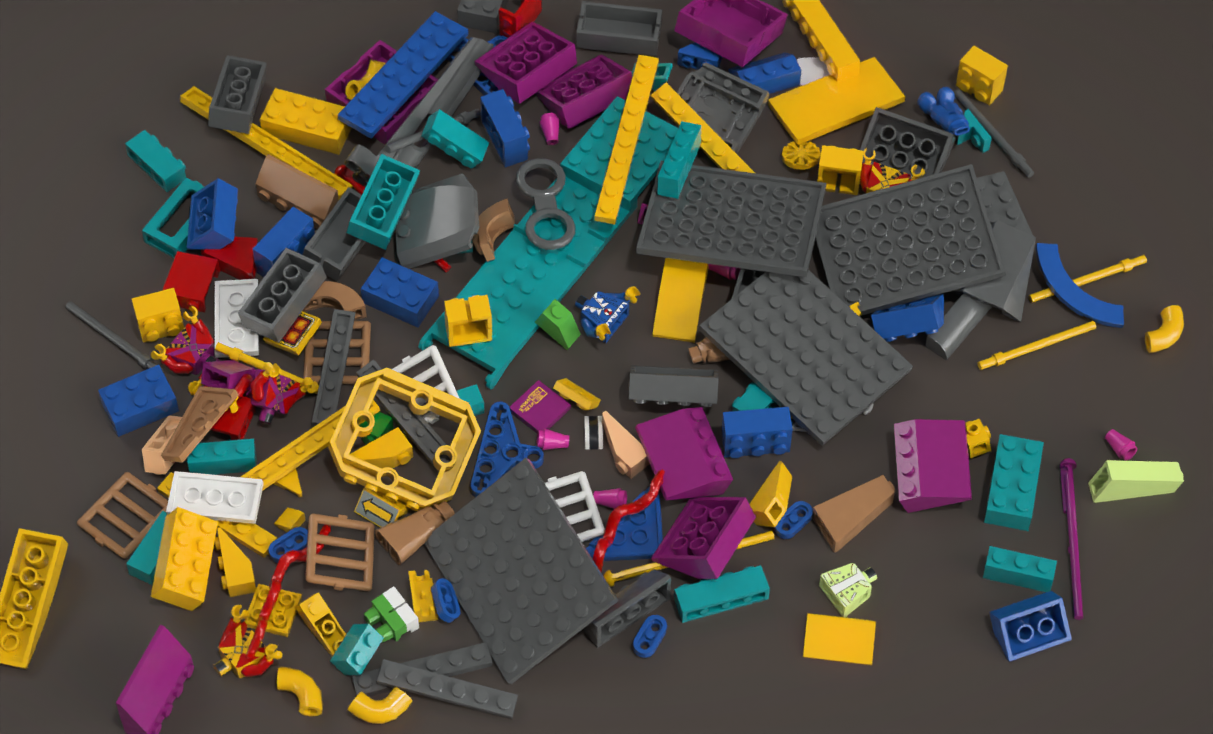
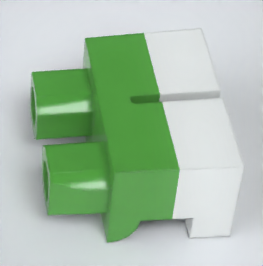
M394 586L372 601V608L364 613L365 621L371 626L379 621L383 624L376 629L383 637L382 643L391 638L398 641L404 633L408 631L412 633L419 629L418 617Z

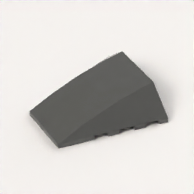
M996 220L992 225V230L1006 276L950 292L962 296L963 293L1002 310V315L1021 323L1036 237Z

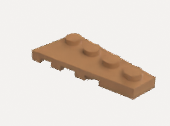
M199 386L162 452V458L165 461L183 463L238 397L237 391L235 389Z

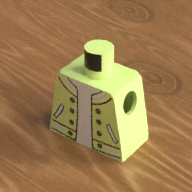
M851 563L823 573L820 576L819 586L840 615L847 617L870 597L872 590L870 583L877 579V575L871 567L861 572L856 564Z

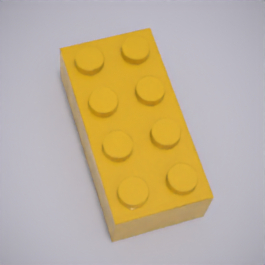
M277 88L274 89L260 118L261 128L278 139L338 155L352 128L338 120V114L345 106Z
M180 507L175 508L165 517L151 592L152 598L189 611H193L204 602L218 521Z

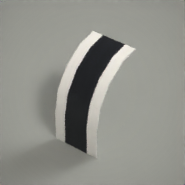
M584 416L585 449H603L602 416Z

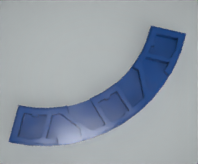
M1036 243L1035 250L1039 269L1042 271L1051 291L1063 304L1078 315L1095 320L1098 324L1123 328V305L1106 303L1084 292L1072 281L1065 271L1060 260L1058 244Z

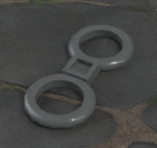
M536 158L524 163L516 174V183L519 190L526 196L534 199L536 210L526 222L525 232L529 241L536 247L544 250H556L565 247L572 241L576 228L572 217L565 211L557 209L555 195L563 189L566 175L562 167L555 161L547 158ZM547 168L555 173L557 181L548 189L536 190L527 185L524 178L532 169ZM551 217L565 223L567 231L559 239L545 240L535 233L534 227L541 219Z

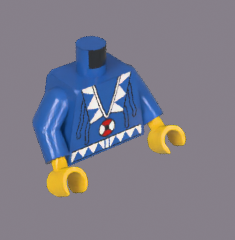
M632 286L623 293H602L599 291L590 300L582 295L579 296L575 306L582 310L581 326L586 335L592 338H599L607 343L628 317V302L633 304L637 302L635 296L641 295L638 289Z

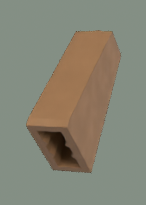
M882 475L813 507L812 519L834 553L845 546L893 503L895 488Z

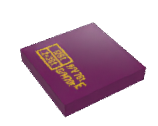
M538 380L509 408L514 416L538 433V430H544V428L549 430L571 409V405Z

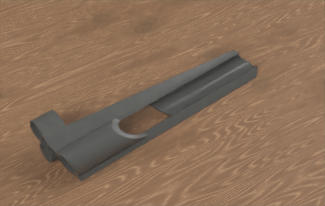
M471 37L452 60L446 71L376 156L366 147L356 145L345 160V165L354 172L352 175L353 179L362 186H366L381 154L417 168L432 146L428 140H425L421 147H417L413 143L391 153L385 151V146L413 135L427 113L433 114L440 109L451 117L482 72L475 65L474 61L493 49L494 44H490L483 39Z

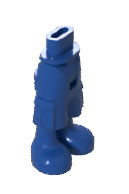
M949 87L941 88L937 93L936 99L930 92L922 93L918 98L919 108L924 113L930 115L931 119L940 125L943 130L957 136L970 131L969 123L963 115L962 109L957 103H954L955 94L953 90Z

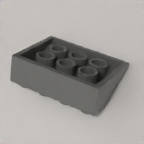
M876 107L860 150L864 151L867 148L866 156L868 158L873 156V151L875 150L876 157L871 161L872 165L874 162L910 174L911 178L913 176L911 168L913 165H917L915 174H920L923 168L925 175L922 178L942 173L956 138L952 133Z

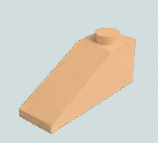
M604 411L602 413V425L616 468L621 474H626L632 479L650 464L643 445L607 411Z
M168 416L142 448L145 472L157 475L166 474L175 463L165 461L161 454L182 417Z

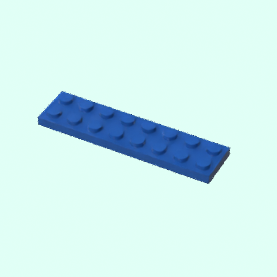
M435 11L340 111L338 120L372 139L467 37L468 29Z

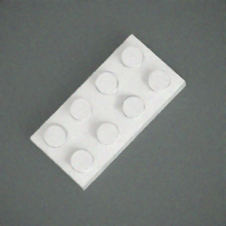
M258 279L215 281V347L219 342L231 348H239L249 356L259 355V334L244 327L238 315L239 310L259 285ZM215 350L216 358L230 357Z
M175 471L166 513L168 515L175 508L180 507L212 520L256 524L264 483L262 479Z

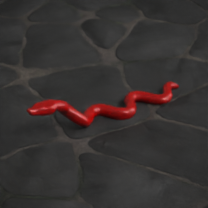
M663 469L659 470L652 479L648 493L632 503L616 507L610 513L604 536L599 539L593 555V561L600 572H602L606 550L614 541L621 518L641 512L654 501L663 484L665 474Z
M324 524L318 534L329 536L331 525ZM317 543L316 554L322 551L325 544ZM307 547L298 551H288L279 559L269 584V592L256 622V630L246 653L247 659L254 657L264 637L269 617L278 599L282 587L281 583L288 567L293 562H304L307 560Z

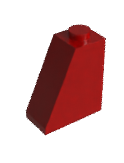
M234 237V241L221 249H201L202 256L218 259L220 271L239 280L255 279L256 266L252 249L258 244V238Z

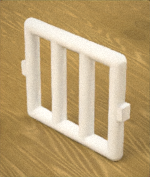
M434 345L413 357H405L402 359L403 363L391 369L398 373H403L431 356L435 365L412 379L423 383L439 373L442 383L434 388L443 392L447 391L448 394L459 398L440 353ZM423 398L415 399L416 403L420 406L426 403ZM429 412L422 417L427 423L433 424L439 420L438 417L440 415Z
M580 471L559 479L556 476L549 478L548 482L545 483L549 491L579 481L582 489L581 492L555 501L560 508L582 500L586 501L589 510L566 517L571 525L592 518L595 528L577 534L581 542L604 535L605 528L585 472Z

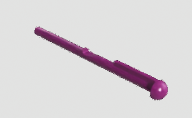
M1065 458L1060 463L1063 513L1067 514L1070 542L1068 552L1070 553L1074 619L1081 620L1083 619V604L1073 470L1077 467V464L1073 459Z

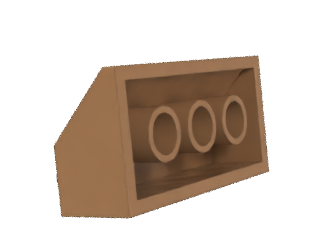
M269 154L265 157L256 181L257 196L265 202L268 201L282 211L288 212L292 207L297 208L313 218L314 228L319 229L339 201L338 191Z

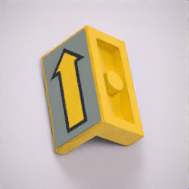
M363 489L354 512L377 526L383 527L397 521L400 516L407 514L409 508L403 502H392L386 499L384 494L379 492L375 494Z

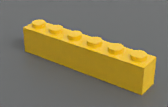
M782 0L785 8L790 10L793 20L797 21L800 25L801 32L808 37L811 47L815 48L818 52L819 59L826 64L829 74L833 75L837 82L859 74V58L820 0Z

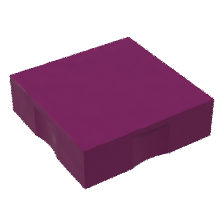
M693 0L679 11L674 31L743 67L783 33L788 14L760 0Z
M379 40L360 57L353 67L344 71L325 88L326 102L346 106L351 101L345 92L347 84L352 80H360L364 77L370 60L387 63L397 51ZM430 75L374 135V138L385 145L438 79Z

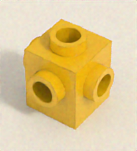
M980 419L966 422L969 457L973 458L991 451V434L987 425L983 426Z

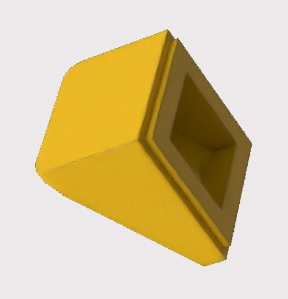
M288 507L275 521L274 525L287 533L304 523L306 520L305 513Z

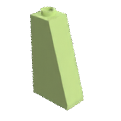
M1107 460L1088 485L1092 500L1097 503L1174 493L1184 480L1178 462Z

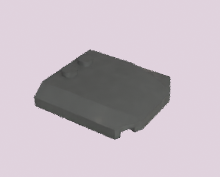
M706 62L697 71L689 73L677 91V94L736 154L740 151L761 115L769 97L768 91ZM667 115V122L679 128V126Z
M463 173L412 191L396 226L397 255L401 266L410 269L472 248L473 244L471 241L473 235L477 234L480 228L477 191Z

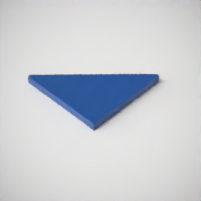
M650 486L640 495H638L632 502L638 500L640 497L648 493ZM659 493L654 501L641 512L621 518L614 541L606 550L604 561L652 558L663 541ZM604 535L595 537L586 548L592 559L596 545Z

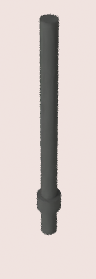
M957 89L954 92L955 97L966 109L972 112L988 134L1011 158L1013 165L1016 168H1020L1028 178L1033 176L1034 171L1028 166L1026 159L1009 145L963 92Z
M478 108L470 112L464 111L457 114L453 119L465 125L470 123L472 119L481 116V111ZM423 131L386 145L385 151L391 153L425 139L421 136Z
M69 301L66 304V309L138 360V364L143 368L148 369L158 365L151 356L141 353L73 302Z

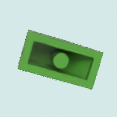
M556 299L551 302L535 321L538 326L566 350L581 335L572 313Z

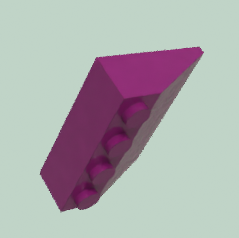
M532 21L474 62L499 90L504 89L507 96H510L513 101L520 104L577 64V56L574 43Z
M601 54L560 75L535 94L551 113L557 115L560 120L559 123L569 129L606 110L617 96L627 100L633 76L631 71Z
M702 407L681 409L636 425L635 429L654 474L656 475L661 469L665 471L663 484L660 487L665 500L723 495L733 478Z
M914 419L894 424L899 502L907 513L972 500L966 422L964 420Z
M746 497L690 498L651 559L653 562L698 579H718L756 516Z
M163 625L158 627L116 701L126 734H159L162 728V721L170 715L173 708L172 703L176 697L178 698L181 695L186 678H190L194 671L191 655Z

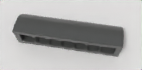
M963 293L945 314L944 324L938 329V332L928 334L925 347L948 360L992 306Z

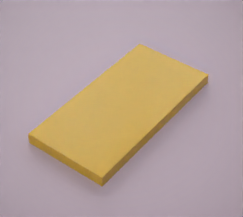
M873 57L860 62L859 74L839 82L836 81L833 75L825 76L768 99V106L795 143L800 145L874 114L876 107L886 110L905 102V95L877 59Z

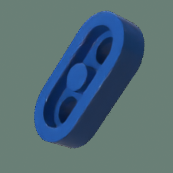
M798 501L788 508L775 527L777 536L783 539H790L805 527L812 519L813 509L811 505L804 501ZM798 514H804L805 516L799 517ZM786 527L789 528V530L785 531L782 528Z
M296 527L273 541L269 546L270 558L278 563L282 555L277 554L278 552L282 551L285 554L291 550L298 551L306 548L308 530L303 527ZM300 539L303 540V542H301V543H297V542H296L297 540H300Z
M443 578L438 579L431 587L433 600L440 619L450 623L460 615L458 599L452 583Z
M649 616L633 641V650L639 657L647 658L652 656L667 632V622L662 616ZM657 627L659 630L653 631L652 628ZM646 645V646H648L649 648H648V649H642L641 646Z

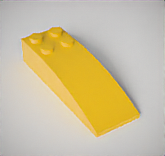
M665 258L652 337L695 343L709 264Z
M20 528L18 530L0 593V664L27 669L50 610L69 545L61 536Z

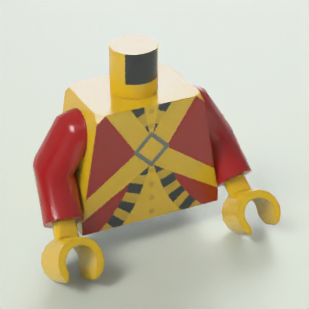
M867 148L864 150L865 163H862L860 184L862 191L865 193L913 181L925 175L923 168L920 174H915L917 165H913L911 168L912 178L910 174L874 162L872 165L871 161L876 157L875 150L870 158L866 156Z
M235 605L232 608L231 613L234 618L230 619L219 642L218 650L222 659L213 665L219 676H223L230 670L238 678L262 675L273 663V659H280L282 657L281 651L274 652L278 645L269 644L266 647L261 641L254 657L251 659L246 658L254 632L245 621L242 623L240 621L249 616L248 610H243L241 615L239 614L242 605Z

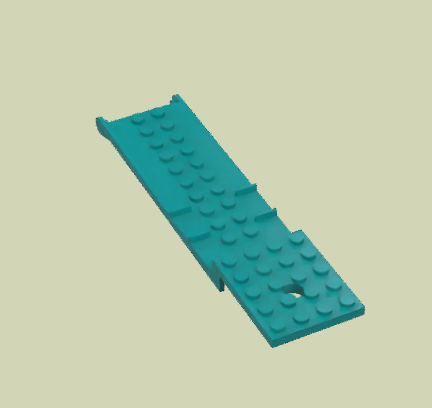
M617 96L560 163L566 178L563 189L555 195L557 209L569 214L576 225L572 241L565 247L556 250H544L531 243L525 229L529 217L536 212L535 205H533L518 224H514L511 233L495 250V259L486 261L457 295L456 298H464V301L468 300V297L475 295H488L492 314V341L450 347L493 372L485 378L487 388L493 389L509 363L540 327L535 323L538 317L554 299L558 302L563 299L637 208L638 196L657 174L660 162L665 160L677 133V127L647 111L645 112L616 223L609 224L594 221L626 100ZM556 178V179L554 180V182L549 186V188L552 187V186L556 183L557 178ZM547 217L536 223L534 231L542 239L556 240L565 235L567 227L561 220ZM445 311L421 338L418 345L420 350L423 351L432 346L433 338L449 347L445 327Z

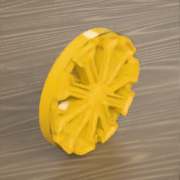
M793 141L784 146L782 150V161L793 169L803 170L812 168L819 163L821 157L820 148L810 141L800 145Z

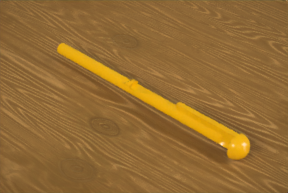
M769 531L743 538L736 549L773 540L774 533ZM653 562L615 574L607 570L603 577L610 587H614V582L639 576L645 572L649 573L653 569L661 570L669 567Z

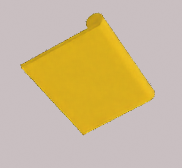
M808 613L803 657L872 665L876 621Z

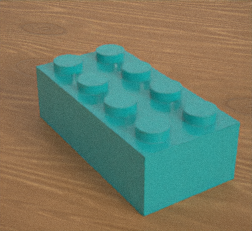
M381 154L350 219L346 233L386 250L417 183L420 170Z
M1003 434L999 435L984 523L1029 531L1044 442Z

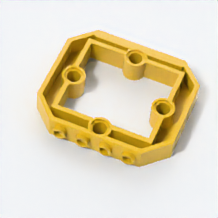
M385 368L357 379L328 448L340 476L344 477V481L356 485V483L363 485L367 491L375 494L379 492L392 502H403L407 508L418 511V509L421 510L426 507H432L434 504L439 505L443 501L452 500L481 430L469 402L394 370ZM378 389L409 402L410 410L416 415H424L430 411L459 424L451 445L441 446L435 452L433 465L439 471L432 490L398 476V473L392 468L382 469L349 455L357 436L366 437L372 432L375 419L372 413L369 412V409ZM423 398L426 401V405H418L415 399ZM365 420L369 426L362 428L358 426L357 421ZM443 454L449 456L450 462H442L439 456ZM382 477H389V478H391L392 484H391V485H385V484H383L382 481H381V478H382Z

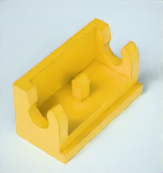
M415 570L408 571L413 609L418 617V621L438 620L431 592L433 580L430 578L429 571L424 570L423 576H417Z

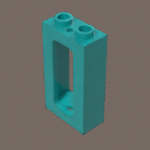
M185 178L143 228L144 243L175 258L177 251L186 253L188 250L189 219L173 237L159 230L189 194H195L204 186L198 181Z

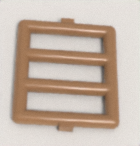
M322 321L317 330L330 329L332 321ZM354 321L353 329H362V339H351L349 348H361V357H347L346 366H360L361 369L369 363L371 323L369 321ZM313 335L305 346L303 379L310 377L317 384L320 383L321 376H312L313 366H323L325 357H313L314 348H327L328 339H314ZM344 376L343 384H356L358 377Z
M125 472L78 519L77 525L93 536L98 545L101 547L105 545L121 558L126 559L137 549L162 511L166 512L168 500L157 493L156 488L150 483L146 485L131 473ZM129 483L163 507V509L154 517L119 491ZM114 498L148 524L139 533L104 506ZM98 513L133 540L123 548L90 524L89 521Z
M311 514L308 524L306 581L334 586V590L340 591L344 588L370 591L373 581L374 524L347 519L345 515L332 517ZM318 523L365 531V542L317 534ZM318 543L365 551L364 561L316 554V545ZM315 564L363 570V582L316 575Z

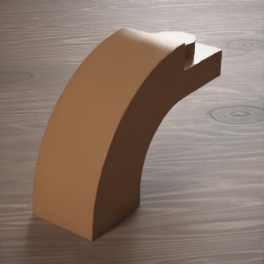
M508 199L497 202L479 215L480 228L478 233L473 235L472 240L477 252L480 255L484 254L487 262L495 259L493 247L495 239L504 231L514 227V213Z
M324 281L303 309V312H307L317 308L329 307L355 312V320L367 317L365 304L358 293L344 284Z

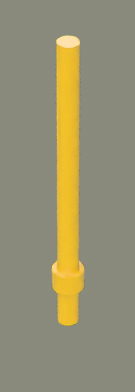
M1145 255L1133 259L1127 258L1119 261V264L1084 275L1072 281L1079 287L1119 272L1125 273L1133 270V267L1147 263V258ZM1050 288L1030 294L1028 297L1029 301L1033 303L1055 294Z
M1094 321L1013 350L992 354V357L979 361L977 363L978 368L982 370L994 365L996 367L1003 365L1010 359L1096 329V324Z
M217 343L215 350L230 356L231 360L241 361L264 370L263 366L266 362L243 353V350L239 348H231L222 343ZM281 369L280 375L300 383V386H303V378Z

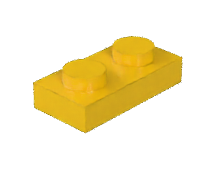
M567 378L557 380L553 389L559 392L561 397L573 400L583 410L597 408L601 399Z

